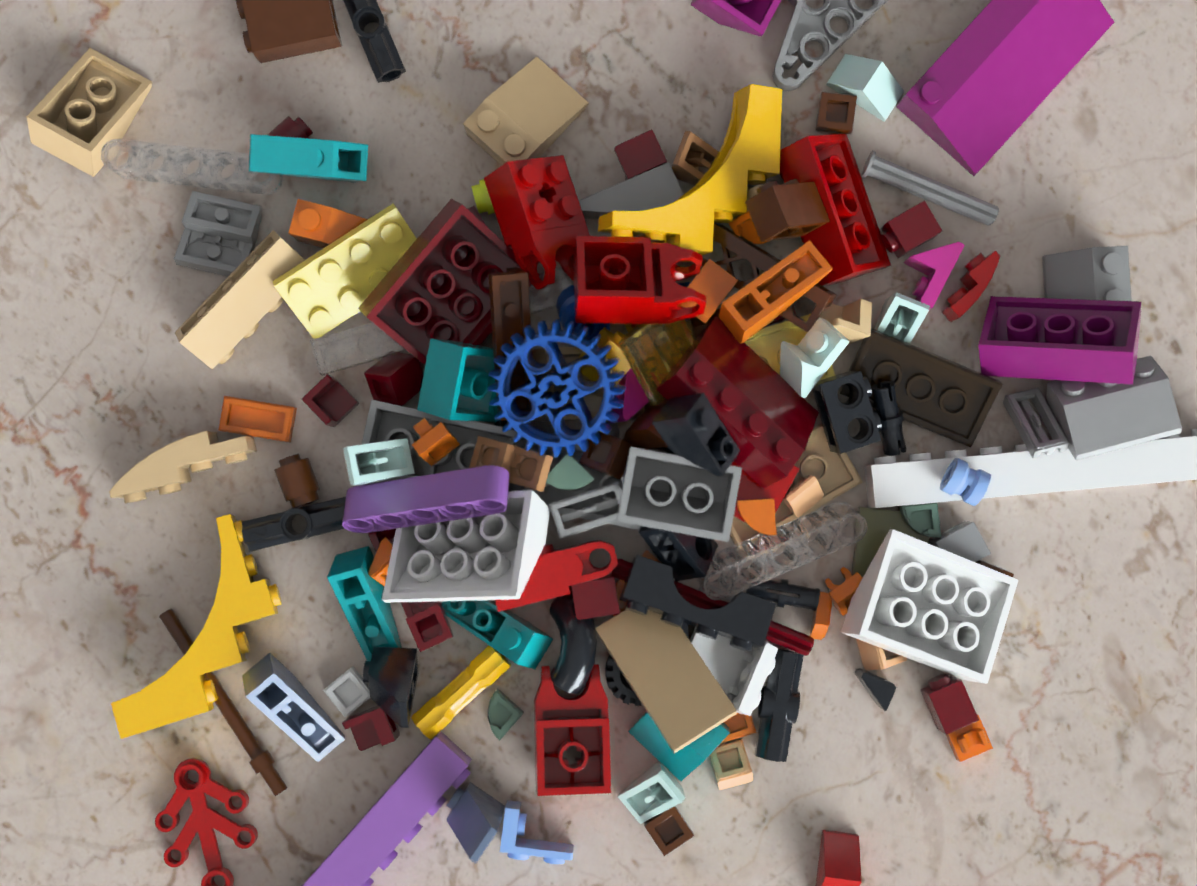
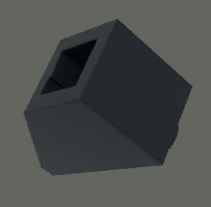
M704 393L670 398L652 421V424L670 451L716 476H723L740 452V449Z

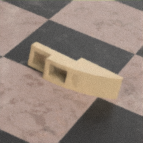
M203 431L184 437L153 452L132 467L109 491L110 498H124L126 504L147 499L146 493L159 490L160 495L181 491L180 484L192 482L189 468L191 473L212 469V462L224 459L226 464L248 460L247 454L257 452L255 440L253 437L243 436L219 442L217 432Z

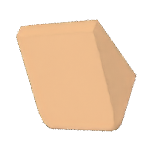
M809 475L805 476L787 491L783 502L796 517H800L824 497V493L816 477Z
M856 639L865 670H882L907 661L906 657Z
M742 739L719 745L710 754L719 790L753 781V773Z

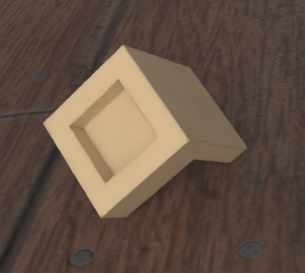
M859 299L844 307L831 304L830 307L824 309L820 316L828 320L849 341L847 345L871 336L872 302Z

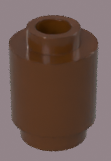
M295 454L279 460L280 467L274 471L285 501H290L292 508H298L320 499L317 493L320 488L309 458L301 459L299 454Z

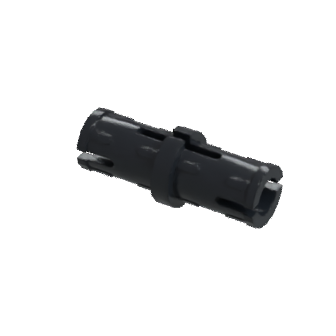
M893 381L879 382L878 385L874 384L871 388L875 399L876 411L882 424L883 451L888 456L900 455L899 448L904 453L907 451L902 431L904 416L902 411L899 412L895 383Z
M750 575L748 577L747 594L774 602L776 607L784 608V605L811 609L812 611L817 609L820 597V589L818 588L813 589L789 584V580L781 579L778 582ZM766 589L796 594L798 598L767 592Z

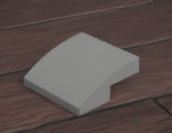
M192 191L182 219L185 228L174 256L176 264L228 277L255 248L262 214L261 206Z

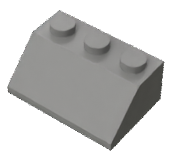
M1128 246L1091 247L1042 257L1045 298L1132 301Z
M1151 355L1137 359L1133 385L1063 380L1048 382L1046 402L1069 442L1068 449L1075 460L1179 434L1182 431L1169 378Z
M630 447L623 477L617 522L729 542L742 467L730 465L723 476H716L681 456Z

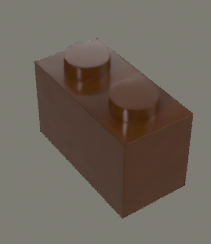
M793 179L778 185L777 181H772L757 188L758 194L745 201L761 242L801 237L830 222L815 182L799 183L798 179Z

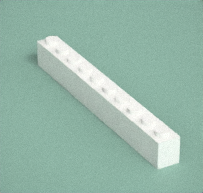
M1191 429L1192 436L1180 437V434H1175L1080 460H1075L1068 448L1062 452L1055 449L1053 454L1049 455L1042 452L1039 457L1032 459L1025 444L1015 445L1016 452L1002 453V446L980 448V455L967 456L966 449L944 451L945 458L931 459V453L910 454V462L896 463V456L874 458V465L864 466L868 508L963 500L962 496L956 493L949 495L940 490V483L945 471L955 458L967 462L969 468L973 470L982 469L991 474V481L983 498L1196 480L1197 429Z

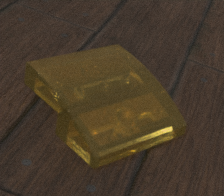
M684 319L670 324L638 325L618 342L652 406L666 400L656 388L695 340Z

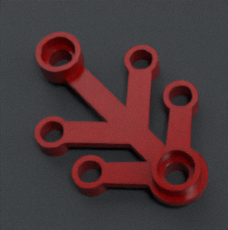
M197 758L186 759L177 766L174 772V782L177 789L166 808L157 814L155 825L161 832H170L177 827L180 822L179 812L188 798H190L193 812L174 844L164 852V861L170 867L182 865L188 859V848L198 833L208 873L202 879L201 886H218L214 881L216 875H220L225 879L224 886H233L234 878L230 870L223 867L214 829L233 839L235 845L242 849L249 848L256 842L258 832L253 825L244 824L241 826L210 808L205 793L225 803V808L233 814L242 812L248 806L249 796L243 790L237 789L232 791L211 779L210 768L204 761ZM190 770H195L198 773L199 779L197 782L189 779L188 773ZM232 796H239L241 798V807H235L232 804ZM164 814L172 817L173 823L171 826L163 823L162 818ZM241 831L250 833V842H244L241 839ZM173 849L180 851L181 860L177 861L172 858L171 851Z

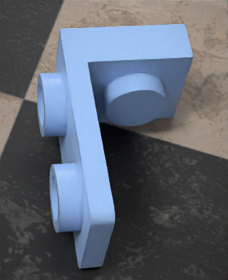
M507 800L500 852L508 853L507 856L509 858L526 860L529 859V856L543 857V861L550 864H564L565 860H572L573 844L517 838V835L524 836L527 814L520 813L521 802Z

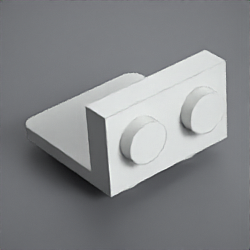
M695 627L690 642L736 708L737 713L751 716L752 711L761 700V689L766 677L771 674L775 667V656L779 648L765 642L764 646L752 647L751 652L731 646V639L721 635H717L716 640L695 633L697 628Z

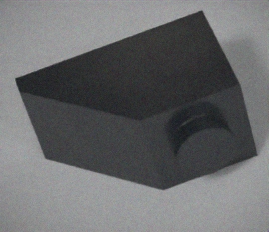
M374 646L371 661H365L363 682L369 683L370 698L400 727L409 728L418 679L417 649Z

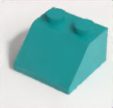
M431 338L417 410L447 420L497 422L494 419V416L497 414V406L489 405V402L496 397V392L487 390L489 385L495 383V379L489 376V372L494 369L493 348Z
M647 711L628 732L678 780L682 781L708 758L730 734V729L723 722L676 753H673Z

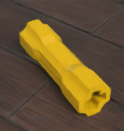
M488 645L470 662L467 668L411 717L412 721L427 738L432 740L468 703L511 667V663L504 655Z

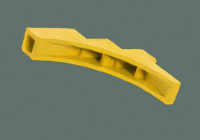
M750 84L735 92L731 120L723 145L711 167L695 186L674 202L663 207L643 211H611L602 215L598 219V232L611 233L612 237H651V243H670L693 250L701 255L713 252L714 222L729 223L733 221V217L747 213L745 203L747 201V184H765L766 179L780 174L782 89Z
M232 514L216 518L221 543V574L215 601L205 625L186 654L163 676L139 692L111 703L121 739L214 709L213 702L217 701L216 689L212 680L206 681L205 674L247 661L245 653L250 652L246 634L244 631L239 633L237 626L278 614L277 606L282 604L276 584L270 585L269 579L254 582L253 576L258 574L253 555H246L244 549L243 521H236L235 516Z

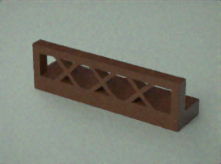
M714 222L713 240L721 244L724 260L715 263L718 265L726 264L727 272L734 277L732 262L745 259L752 265L754 278L745 281L737 279L738 281L734 285L737 289H742L759 277L758 268L766 272L781 261L742 236L738 237L723 224ZM729 250L739 256L730 258ZM702 257L703 262L701 266L703 267L708 260ZM819 283L815 284L801 296H805L817 303L807 322L795 315L793 304L781 313L780 316L808 332L821 316L824 309L830 307L837 294Z
M518 267L506 268L507 272L488 274L494 358L497 355L507 357L501 350V346L509 343L515 347L511 336L519 333L525 339L523 329L531 325L528 272ZM521 359L517 362L512 374L511 390L530 381L521 363ZM494 363V369H501L500 366ZM521 395L516 397V404L520 410L525 412L532 411L531 401L527 397ZM500 405L497 406V413L501 410Z

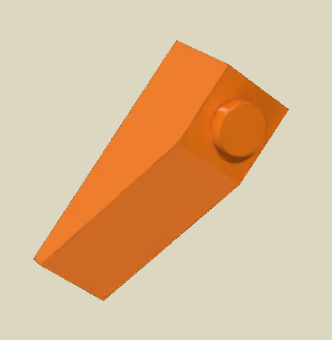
M298 199L288 233L299 242L325 248L368 219L329 206Z
M809 240L722 302L718 317L741 345L770 324L832 271V267Z

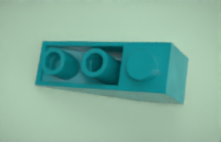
M250 134L248 171L344 182H361L367 179V144Z
M493 600L442 602L446 616L515 664L535 670L553 641L552 637L509 610L498 612L496 602Z

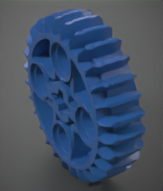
M555 319L552 322L551 330H548L546 322L543 320L537 324L538 332L536 333L532 326L528 325L523 329L526 338L524 339L519 333H515L511 336L515 347L509 343L501 346V350L507 357L497 355L493 360L495 364L501 367V369H492L489 372L490 377L498 380V382L488 386V391L498 393V396L492 399L489 405L501 406V410L494 416V419L506 418L508 422L503 427L502 432H507L514 428L517 432L512 441L516 443L522 437L526 438V451L536 443L539 444L540 456L546 452L548 447H552L554 458L560 455L562 447H565L568 456H573L576 451L575 444H578L580 449L585 452L589 448L588 438L594 444H599L602 437L598 430L606 435L609 434L612 427L606 420L617 422L620 417L618 413L612 410V408L621 409L624 406V401L615 397V395L623 394L626 391L625 386L616 385L615 382L623 378L624 372H613L612 369L620 360L618 357L609 360L606 357L612 348L610 344L601 349L597 346L601 338L600 334H597L591 340L586 337L589 329L588 326H585L579 333L574 332V321H570L565 330H562L560 320ZM556 342L573 345L587 355L567 364ZM541 346L546 349L549 355L548 363L542 364L535 361L532 355L533 347ZM521 359V363L530 381L511 390L512 374L517 362ZM587 364L596 367L599 372V379L593 382L584 379L581 367ZM555 366L556 370H552L542 379L541 374ZM553 383L556 386L561 384L567 385L561 394L558 391L553 393L547 392ZM603 387L601 406L596 416L592 419L591 412L583 397ZM520 395L527 397L531 401L532 411L525 412L520 410L516 404V397ZM572 397V403H568V404H567L566 406H564V407L561 409V411L559 412L558 408H559V407H562L563 405H565V404L569 401V399ZM547 414L556 434L541 431L528 422ZM574 414L578 416L581 420L582 428L577 430L569 428L565 424V415Z

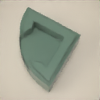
M567 454L549 472L546 483L559 489L574 490L590 484L594 478L572 456Z
M937 503L899 506L902 518L912 530L927 537H941Z
M497 688L489 702L488 719L493 734L500 741L523 715L524 711Z

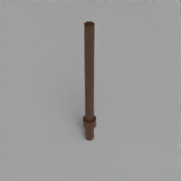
M169 609L159 617L185 655L193 641L174 611ZM206 673V681L212 680L216 689L217 701L214 702L251 758L249 764L256 774L260 772L273 794L277 796L287 789V786L273 766L274 759L268 750L263 751L214 673Z

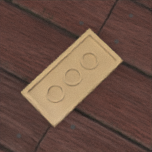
M822 424L813 428L805 451L794 465L800 469L789 489L805 476L811 475L815 476L818 480L824 497L800 517H796L782 501L775 514L776 532L863 482L846 452L839 454L830 451ZM733 517L730 537L739 552L770 536L757 532L748 524Z
M626 609L596 627L595 631L673 753L678 752L737 714L736 708L681 627L662 622V615L648 610L647 615H642Z

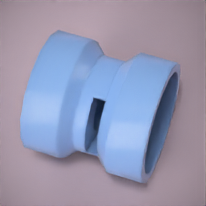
M955 458L945 471L940 483V490L949 495L956 493L962 496L964 502L976 506L988 489L991 474L982 469L973 470L969 468L967 462Z

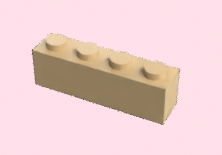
M273 230L174 332L178 341L211 369L218 363L224 364L233 355L234 347L242 338L247 339L254 334L259 327V321L267 312H274L282 304L284 299L274 287L272 281L302 263L305 259Z

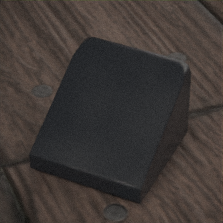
M856 668L855 675L878 707L887 711L897 688L895 684L866 670Z

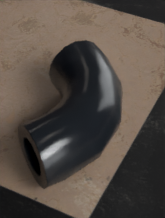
M571 591L568 595L557 597L549 609V613L559 629L561 639L560 654L550 673V677L554 684L563 691L578 694L587 683L595 664L597 637L593 618L583 620L576 618Z

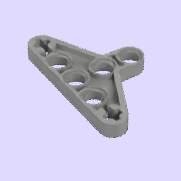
M788 0L795 7L774 67L772 76L776 86L784 91L797 89L888 0H872L873 5L869 9H860L854 0H823V6L817 9L807 6L805 0ZM834 17L844 18L848 23V30L840 34L835 33L830 28V20ZM809 41H818L823 46L824 52L820 57H810L805 52V44ZM799 58L803 64L794 75L796 79L792 77L784 79L782 77L783 67L787 70L791 69Z

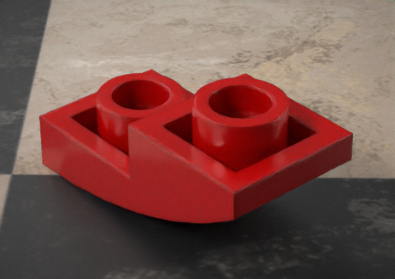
M997 251L992 252L986 257L980 253L964 266L968 272L959 280L965 287L962 286L946 299L950 305L942 311L950 323L967 312L988 286L999 262L1000 255Z

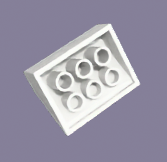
M533 490L509 491L507 509L503 513L397 528L382 600L388 603L519 599L546 543L550 508Z
M890 529L851 599L841 633L963 680L987 684L1018 579Z

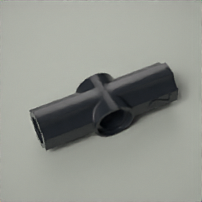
M343 0L377 82H390L399 78L406 70L377 0ZM371 22L379 23L376 31L372 33L363 31L367 24Z
M346 497L305 507L291 508L284 512L243 521L242 534L244 543L249 552L342 530L344 529L342 522ZM297 514L303 515L307 521V527L301 534L296 533L292 527V520Z
M778 649L776 653L775 667L771 674L767 676L766 686H763L761 690L762 696L758 706L760 724L754 754L756 757L770 761L786 762L792 723H796L800 707L798 686L804 656L802 654L784 649Z

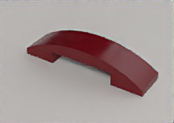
M396 529L368 533L376 552L380 542L385 537L393 543ZM441 601L401 602L407 616L406 622L420 652L454 637Z

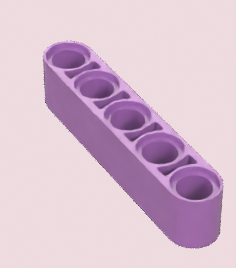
M488 465L351 487L346 493L342 526L351 532L370 533L503 513L507 509L510 473L505 468Z

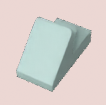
M819 317L798 346L785 341L781 342L780 376L801 397L806 398L849 341L828 320Z

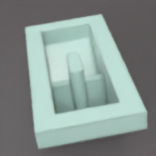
M849 54L844 55L826 83L828 87L839 94L857 96L856 104L885 122L904 93L902 87L882 61Z
M896 292L885 300L874 329L910 344L926 317L930 306Z
M407 438L343 448L350 485L360 486L415 474Z
M657 761L617 796L640 824L682 803L686 798L682 786L660 761Z

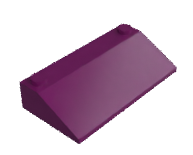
M991 0L905 94L896 107L971 175L975 176L1112 26L1114 21L1100 0Z

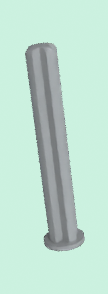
M875 151L870 153L861 173L862 178L870 176L985 225L993 224L999 212V208L993 204L877 157Z

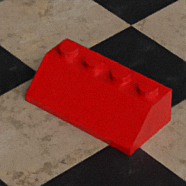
M847 134L806 136L781 149L780 176L784 183L793 179H798L799 183L815 182L830 222L801 236L802 242L805 244L810 240L832 267V271L818 283L822 286L837 284L891 266Z

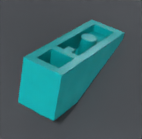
M369 546L337 554L327 576L367 661H371L374 646L402 648L390 602L385 603L382 600L384 586L368 574L374 560Z

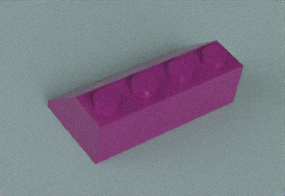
M991 296L978 344L981 373L995 377L1133 385L1138 353L1141 302Z

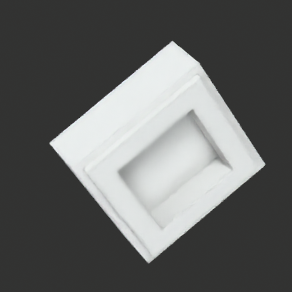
M354 666L323 690L345 718L370 698L369 685L363 682V678Z

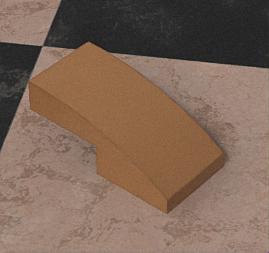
M478 436L469 468L488 465L505 468L510 473L509 483L543 492L553 456L547 454L540 456L539 452L526 451L521 447Z

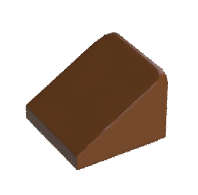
M598 431L602 440L596 445L588 439L589 448L583 452L579 463L611 477L621 479L626 467L628 450L633 445L623 439Z

